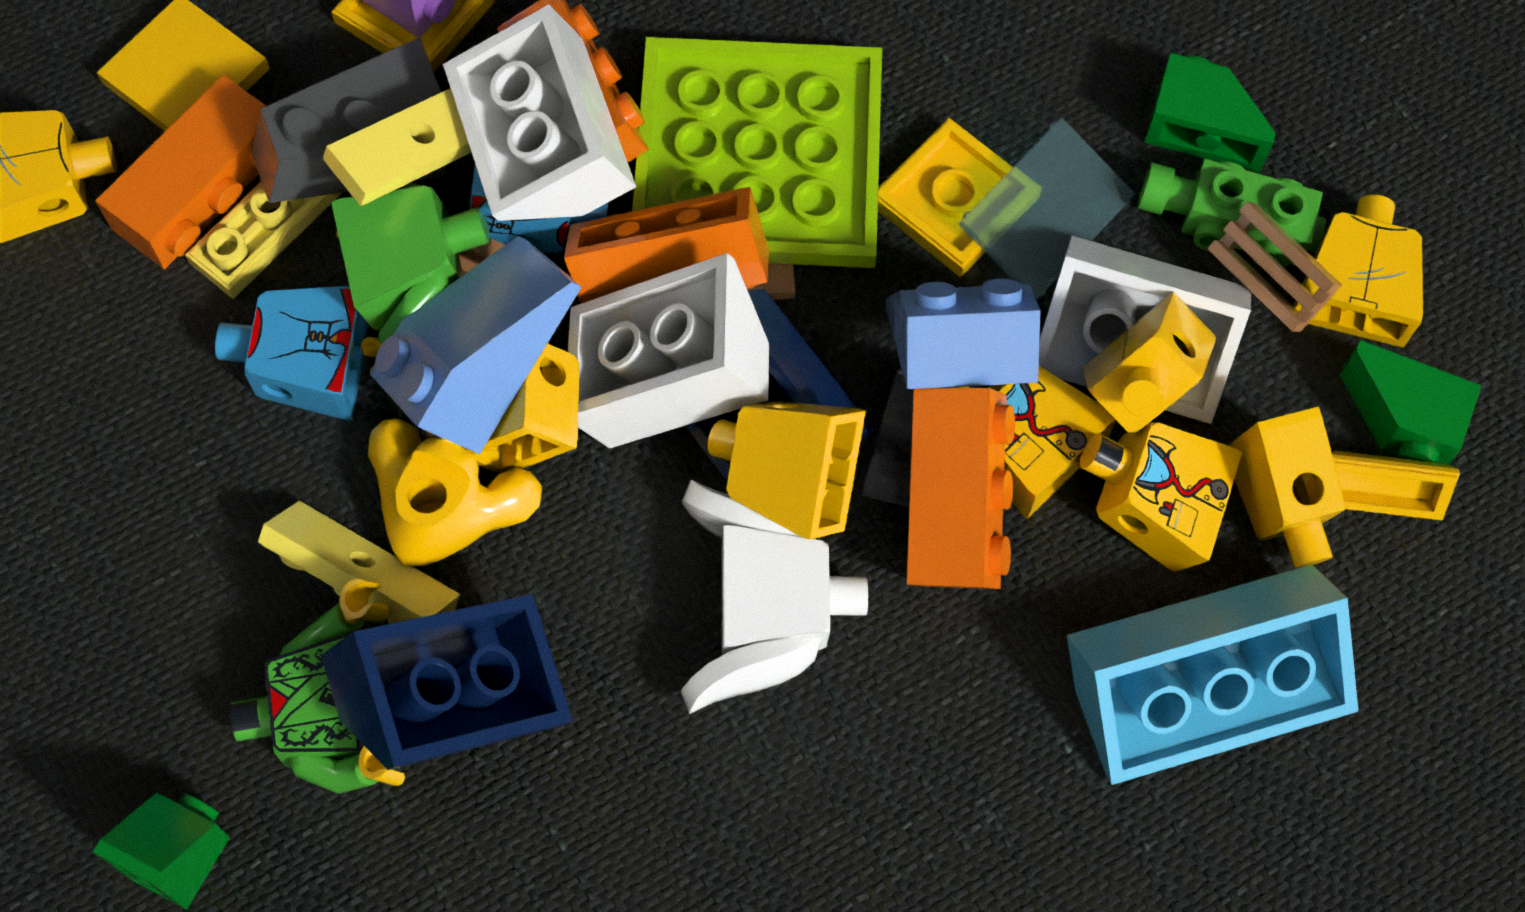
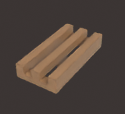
M1246 202L1239 210L1242 215L1238 220L1230 221L1223 229L1226 234L1222 239L1214 240L1207 249L1291 331L1301 332L1342 284L1256 203ZM1253 225L1319 287L1314 295L1248 233ZM1237 244L1302 306L1299 312L1234 250Z

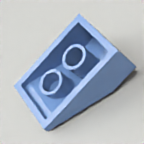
M517 236L439 292L415 312L402 319L393 336L387 338L380 346L376 355L375 366L370 375L417 427L480 454L582 286L529 241Z
M993 279L986 281L979 287L955 288V286L949 283L928 282L921 284L916 290H900L886 298V312L907 389L1038 383L1040 308L1030 284H1021L1011 279Z

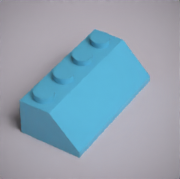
M1312 564L1067 635L1075 691L1106 777L1111 785L1358 712L1348 598Z

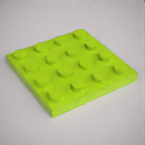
M646 37L640 111L645 119V123L639 126V131L649 150L636 157L634 181L636 188H634L632 211L751 187L769 247L768 263L875 268L882 48Z

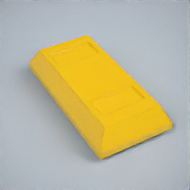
M1343 451L1332 452L1345 502V509L1443 521L1460 475L1458 468L1444 463Z

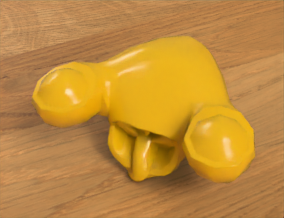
M399 418L383 420L371 431L368 458L378 479L386 533L394 554L405 566H425L440 561L466 548L490 531L526 521L540 506L542 485L533 472L514 467L498 474L484 487L480 484L478 478L479 467L475 457L460 445L444 438H428L421 442L419 429Z

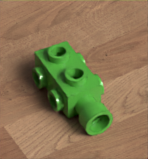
M1204 159L1194 180L1175 175L1174 168L1151 162L1137 204V209L1161 215L1163 210L1183 215L1184 220L1180 233L1194 236L1193 241L1195 245L1208 252L1210 251L1207 248L1214 240H1221L1226 234L1223 229L1230 221H1237L1242 215L1239 210L1246 202L1256 203L1299 245L1309 252L1315 253L1317 251L1326 227V218L1318 216L1323 192L1304 187L1301 183L1292 179H1275L1247 171L1236 163L1225 161L1215 162ZM1254 225L1248 231L1284 268L1289 264L1295 265ZM1238 244L1236 245V249L1243 250Z

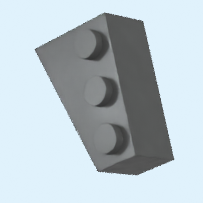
M420 37L260 109L251 153L269 203L348 192L346 187L323 160L326 146L441 93ZM448 164L412 182L442 178L445 175Z

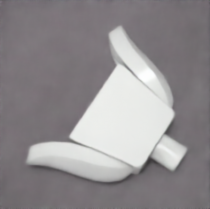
M690 480L682 500L684 507L705 529L722 538V656L705 665L682 688L681 694L689 715L714 702L773 687L799 675L815 661L818 650L826 648L830 634V615L866 616L868 611L867 576H829L828 543L822 540H809L800 537L731 499L729 494L715 491Z

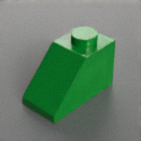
M1170 53L1158 87L1144 143L1215 162L1236 163L1246 170L1260 173L1272 148L1276 133L1228 67L1213 64L1199 56L1185 57Z
M1362 340L1356 345L1340 374L1381 451L1402 459L1448 465L1461 451L1482 385Z
M156 792L102 837L94 848L93 853L129 880L187 910L230 837L214 823L219 812L209 805L185 793L182 794L178 803Z

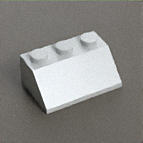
M550 5L541 8L443 64L492 216L498 221L583 216L636 188L584 41Z
M1071 236L1039 340V366L1062 380L1087 387L1083 367L1174 291L1216 336V341L1202 379L1165 409V411L1211 424L1251 311V291L1244 285ZM1173 335L1174 341L1180 350L1186 346L1181 339Z
M728 253L570 308L568 352L575 355L579 361L578 428L608 448L620 446L738 410L746 405L768 400L769 342L735 259Z

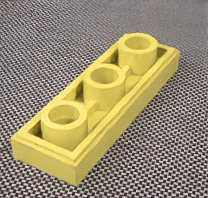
M450 88L327 145L323 160L358 204L363 206L471 153V149Z
M260 182L202 237L185 256L190 265L234 299L331 204V201H334L343 192L269 203L262 182ZM272 209H277V210L274 211V212L267 213L268 211H270V210H272Z
M300 500L263 524L258 543L279 555L281 561L287 566L306 571L332 586L339 596L344 585L350 580L357 578L380 582V589L371 593L368 604L378 603L387 605L389 615L386 619L389 624L454 611L460 597L458 592L413 566L403 565L396 556Z

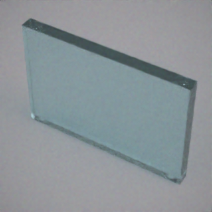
M1061 118L1049 126V130L971 211L963 214V218L958 224L1012 280L1021 284H1030L1035 299H1038V297L1046 293V289L1060 275L1071 236L1092 241L1123 207L1130 204L1131 198L1135 193L1077 132Z

